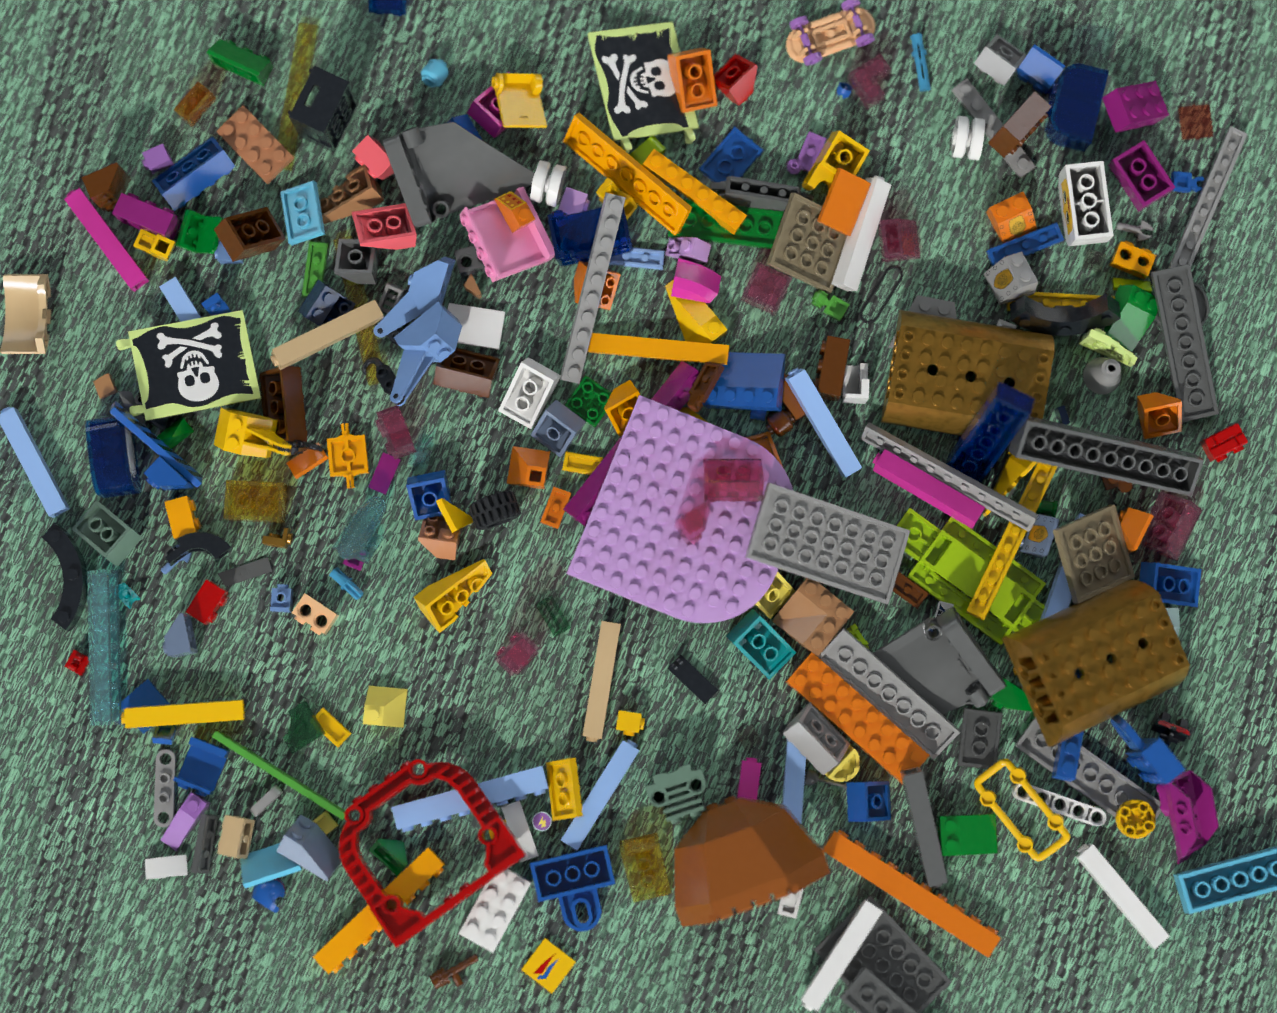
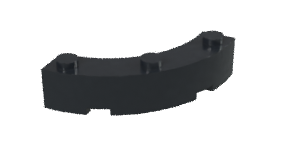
M1107 293L1094 300L1085 302L1086 305L1081 307L1069 305L1049 308L1043 306V303L1034 301L1025 295L1010 304V315L1013 323L1027 330L1048 335L1068 336L1084 334L1091 329H1101L1121 319L1119 302Z
M53 523L42 538L51 546L59 559L63 573V592L60 603L51 620L64 630L71 632L82 614L85 599L87 598L88 575L83 555L74 539L62 526Z

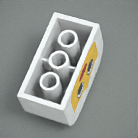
M1097 161L1065 165L1059 174V196L1067 245L1077 246L1108 242L1114 235L1104 162Z

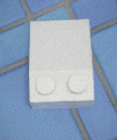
M529 357L520 363L498 411L532 429L551 397L561 375Z

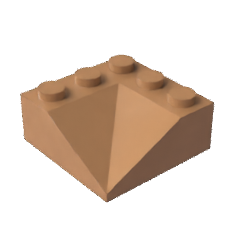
M806 578L773 618L772 622L807 651L813 652L818 657L854 611L820 583Z

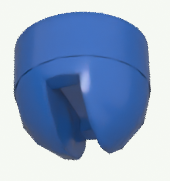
M840 82L836 93L838 96L842 95L843 99L850 96L853 87L848 83Z

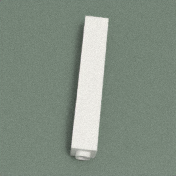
M880 176L865 179L871 185L852 234L846 237L832 281V285L845 291L858 290L890 191L891 184L885 182V179Z
M1085 843L1077 850L1078 854L1075 857L1151 948L1156 949L1170 937L1093 844L1087 845Z
M863 900L801 995L802 1006L809 1011L815 1009L818 1012L883 911L867 900Z

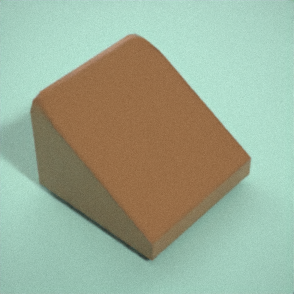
M471 274L465 282L464 288L475 297L481 299L482 294Z
M110 373L93 381L100 399L118 392Z

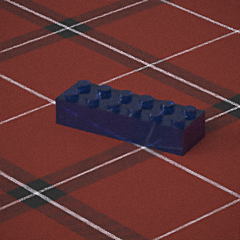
M999 382L949 453L946 464L981 483L1031 415L1035 398Z

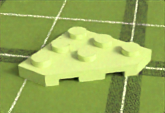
M1091 329L1081 337L1079 345L1132 367L1137 360V357L1133 355L1134 353L1125 349L1118 341L1105 335L1106 332L1101 329Z

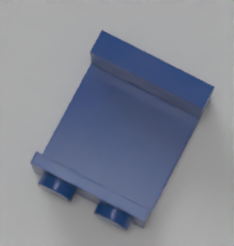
M191 737L188 743L190 748L178 777H174L173 781L178 782L177 786L188 790L191 787L196 789V794L206 797L207 794H213L230 751L197 737Z

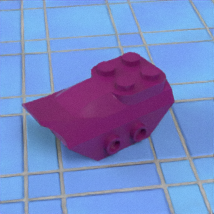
M1192 770L1183 771L1167 785H1156L1160 798V810L1166 817H1169L1174 834L1177 864L1188 860L1194 851L1204 847L1219 827L1212 788Z

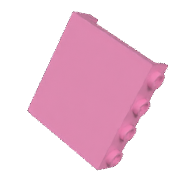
M524 187L518 188L514 194L527 202L536 220L513 233L495 200L469 210L465 207L460 213L461 224L466 227L469 240L474 244L477 256L485 266V273L491 278L492 282L548 262L557 254Z

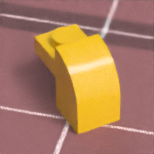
M606 178L596 191L602 204L605 193L626 197L621 218L628 220L638 207L633 198L620 191L609 178Z
M141 229L133 246L158 259L168 261L176 243L164 236L154 235Z

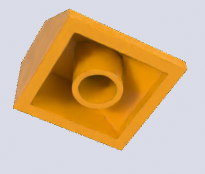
M631 380L613 389L604 407L619 437L624 434L640 395Z

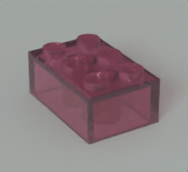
M516 632L509 639L511 643L506 648L504 646L501 647L495 654L497 656L495 660L514 678L541 651L524 632L520 634Z

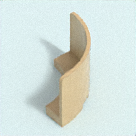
M4 274L2 278L5 292V328L0 353L46 354L50 335L47 334V324H51V310H48L47 301L48 297H51L48 274Z

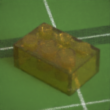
M226 480L223 518L227 521L285 523L287 485L278 482Z

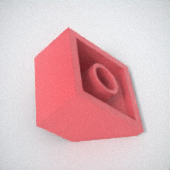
M367 135L352 150L356 155L354 159L362 166L365 164L369 168L367 172L374 179L378 177L384 180L394 173L385 148L373 137Z

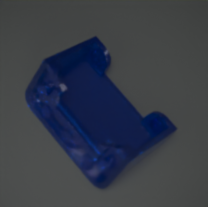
M624 206L611 257L634 250ZM602 207L569 215L563 212V210H556L552 214L547 215L555 257L560 266L578 264L579 261H589Z

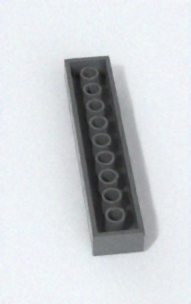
M1022 414L1019 416L1008 450L1016 458L1188 496L1193 494L1204 462L1202 458L1194 453Z

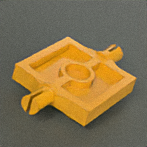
M349 423L341 424L342 435L327 439L330 477H346L347 489L355 488V476L369 473L366 436L349 434Z

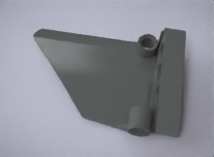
M455 122L421 128L416 126L402 131L401 134L383 140L387 156L415 228L433 223L435 219L444 218L450 213L491 200L509 191L513 192L518 188L531 186L535 174ZM438 204H444L446 206V212H439L436 206Z
M954 607L949 608L935 618H927L873 652L875 656L941 714L966 704H974L977 708L982 707L989 701L990 695L992 696L1007 687L1005 681Z

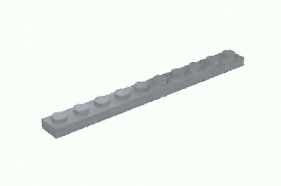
M1232 126L1228 128L1168 268L1190 264L1191 267L1248 135L1247 133Z
M605 193L561 371V380L580 383L626 197Z
M869 422L866 425L861 440L881 451H884V449L890 451L984 506L986 509L1028 532L1031 531L1038 514Z

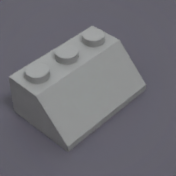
M808 703L797 714L783 732L787 740L822 775L840 763L850 745L811 703Z

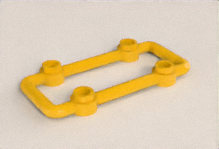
M1007 758L1000 759L974 780V787L980 794L981 804L991 807L1017 839L1018 849L1023 853H1028L1033 860H1045L1070 840V833L1063 825L1064 818L1062 815L1052 812L1026 780V771L1021 767H1016L1011 760ZM1004 766L1011 772V781L1015 784H1021L1047 816L1049 828L1058 830L1062 835L1060 839L1039 854L1033 848L1032 838L1023 836L996 803L995 793L992 790H986L982 785L985 780Z

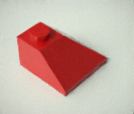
M735 54L714 74L715 86L730 101L740 106L753 93L757 65Z

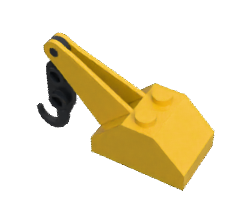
M228 407L220 408L214 445L224 451L262 458L271 457L272 451L283 455L303 454V451L307 449L323 451V448L317 444L301 440H294V442L284 441L275 434L278 422L276 419Z

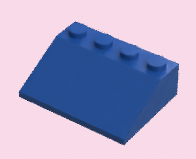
M729 352L728 365H722L724 370L708 399L703 403V406L710 409L782 411L786 354Z

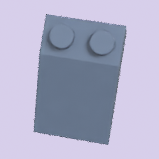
M300 815L286 832L276 851L325 881H328L341 863L338 849L318 824L303 815Z

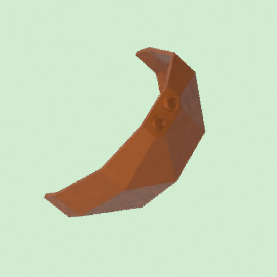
M735 795L724 799L725 802L717 805V802L707 805L706 809L702 811L701 815L698 816L674 849L675 909L682 927L713 923L718 921L719 917L723 920L734 916L732 909L734 907L737 913L740 914L753 909L751 901H754L756 907L772 902L770 894H773L775 900L789 896L788 891L795 893L830 873V867L823 849L786 805L745 797L736 798Z

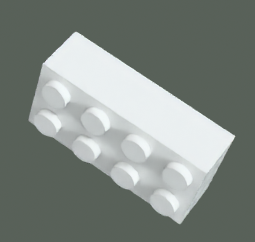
M510 869L505 870L484 886L459 934L493 953L532 881Z

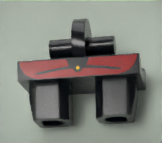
M1162 712L1152 724L1151 730L1160 733L1159 738L1164 739L1167 747H1169L1171 742L1178 744L1179 741L1184 742L1187 737H1190L1191 731L1188 730V721L1178 719L1176 725L1170 723L1171 715Z

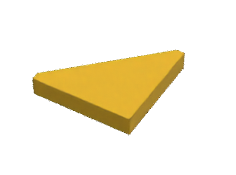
M440 498L436 501L452 533L473 523L470 515L445 499Z

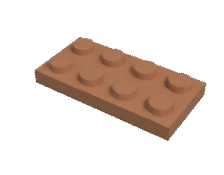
M244 105L216 131L267 184L295 159Z

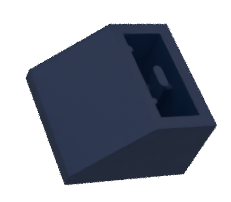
M318 279L298 312L308 320L321 326L352 311L355 303Z

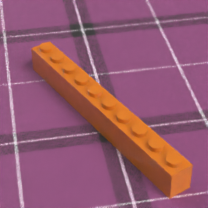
M839 829L838 832L832 831L822 847L826 854L988 958L990 957L1001 939L997 935V930L989 925L987 928L980 925L981 920L974 915L966 916L963 914L965 910L955 904L952 907L947 903L949 899L939 893L935 896L930 892L932 888L924 883L918 885L914 882L915 877L907 872L904 875L897 871L899 867L890 861L887 864L881 861L882 856L874 851L871 853L864 850L866 846L855 840L853 843L848 840L849 835Z

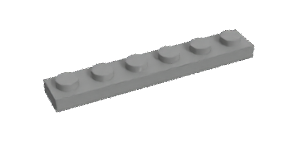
M966 78L951 91L973 119H985L984 134L991 140L1003 124ZM1021 147L1013 155L1009 153L1004 158L1019 179L1036 167Z

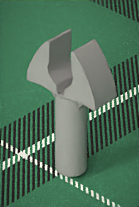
M1144 220L1141 221L1139 226L1118 222L1116 225L1118 230L1134 233L1138 237V242L1152 237L1144 235L1141 231L1143 229L1153 231V228Z

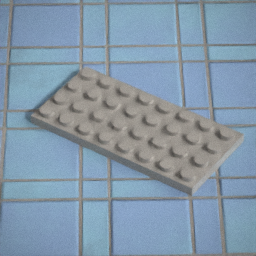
M767 483L745 558L883 604H889L910 530L772 483Z

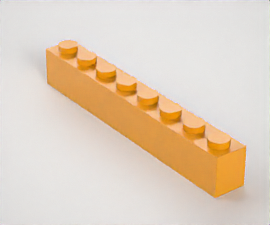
M428 847L384 890L388 895H399L404 903L408 905L416 898L414 895L419 889L423 891L430 884L428 880L433 875L437 878L444 871L442 867L445 863ZM391 899L388 902V906L391 910H395L397 903L394 899ZM369 905L313 956L328 974L332 971L336 974L344 966L342 962L347 957L352 959L359 952L357 948L361 944L365 946L373 939L371 934L375 930L380 932L383 929L369 909Z

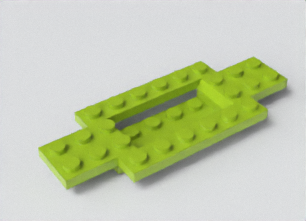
M909 508L896 526L910 530L904 552L917 561L907 576L910 580L937 600L953 604L960 617L1000 646L1004 643L1002 638L1009 635L1011 631L1016 632L1040 621L1045 606L1036 600V597L1046 583L1014 559L989 609L992 614L988 612L983 621L966 613L971 602L970 598H973L997 547L952 517L948 519L940 530L913 509Z

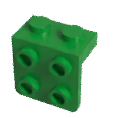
M186 210L175 246L192 253L213 254L218 248L219 240L214 229L224 218L204 216L192 210Z

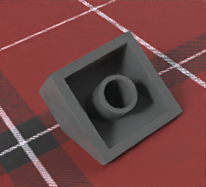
M339 239L334 273L357 284H376L380 249L360 246L359 239Z

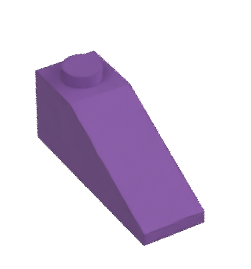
M191 792L176 813L161 841L177 851L199 821L201 814H204L211 803L199 794Z

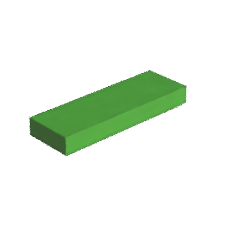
M309 241L302 290L303 298H307L318 279L324 282L328 243Z

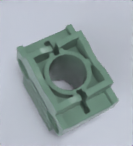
M687 764L670 773H659L652 776L654 784L645 786L652 805L656 807L667 805V808L663 809L664 814H670L665 817L667 822L671 821L674 824L682 821L683 816L690 815L692 818L701 815V810H704L703 805H697V803L702 802L701 798L695 799V795L701 794L706 788V781L700 768L692 771L690 764ZM694 779H699L701 782V787L698 790H693L690 786L691 781ZM657 791L664 794V799L661 802H656L653 799V795Z

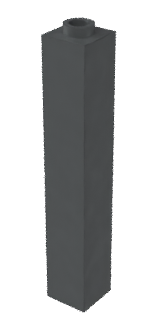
M920 767L900 771L925 882L932 888L941 887L944 883H948L923 771Z

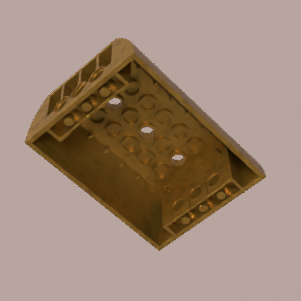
M900 310L881 422L1011 444L1020 414L1043 419L1055 351L1053 336ZM931 364L935 365L938 369L937 374L934 376L929 375L927 372V367ZM968 371H973L976 374L975 381L969 382L966 380L965 375ZM1007 377L1014 380V386L1010 389L1004 386V380Z
M1138 580L1123 582L1090 599L1070 606L1002 638L1048 747L1054 746L1181 684L1186 678L1190 666L1159 592ZM1108 653L1113 657L1111 664L1106 659ZM1076 668L1081 672L1080 679L1075 677L1074 672Z

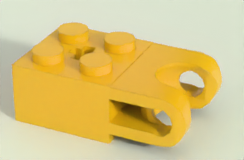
M840 130L832 132L803 181L802 187L810 191L815 189L820 182H824L829 192L837 169L842 168L856 175L870 150Z

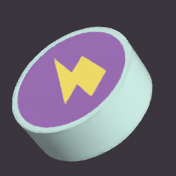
M542 811L533 816L532 824L536 830L546 831L550 828L552 819L548 813Z

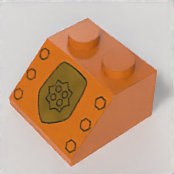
M1020 192L989 207L986 212L1002 244L1037 230L1032 207L1024 192Z

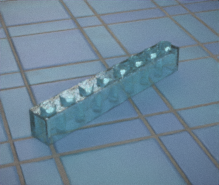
M118 570L87 571L91 726L122 725Z

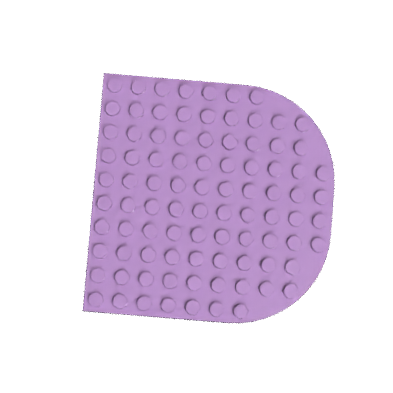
M639 395L566 574L683 621L716 623L734 618L750 609L763 597L777 574L778 568L745 558L767 483L793 490L791 482L778 460L758 443Z

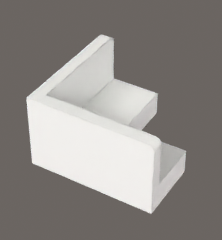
M860 363L859 366L846 365L843 379L842 403L865 404L869 399L868 363Z

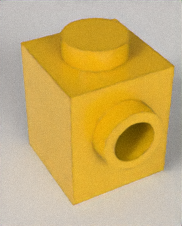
M619 710L616 730L623 731V735L635 736V733H639V729H644L645 718H641L642 714Z

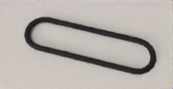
M891 266L885 270L860 311V318L864 323H874L882 313L902 281L903 272L899 267ZM897 269L900 272V278L878 314L872 321L865 320L862 313L889 270Z

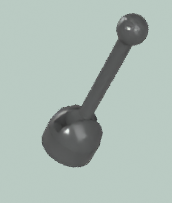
M810 769L805 771L804 784L814 785L819 781L840 786L847 790L848 782L840 783L819 778L816 771Z

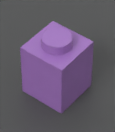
M163 143L142 152L144 159H142L143 165L146 170L150 169L153 174L173 165V161Z

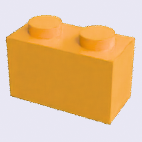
M183 496L164 502L175 540L183 535L199 532L198 529H201V524L194 515L196 505L193 499L191 500L190 497Z

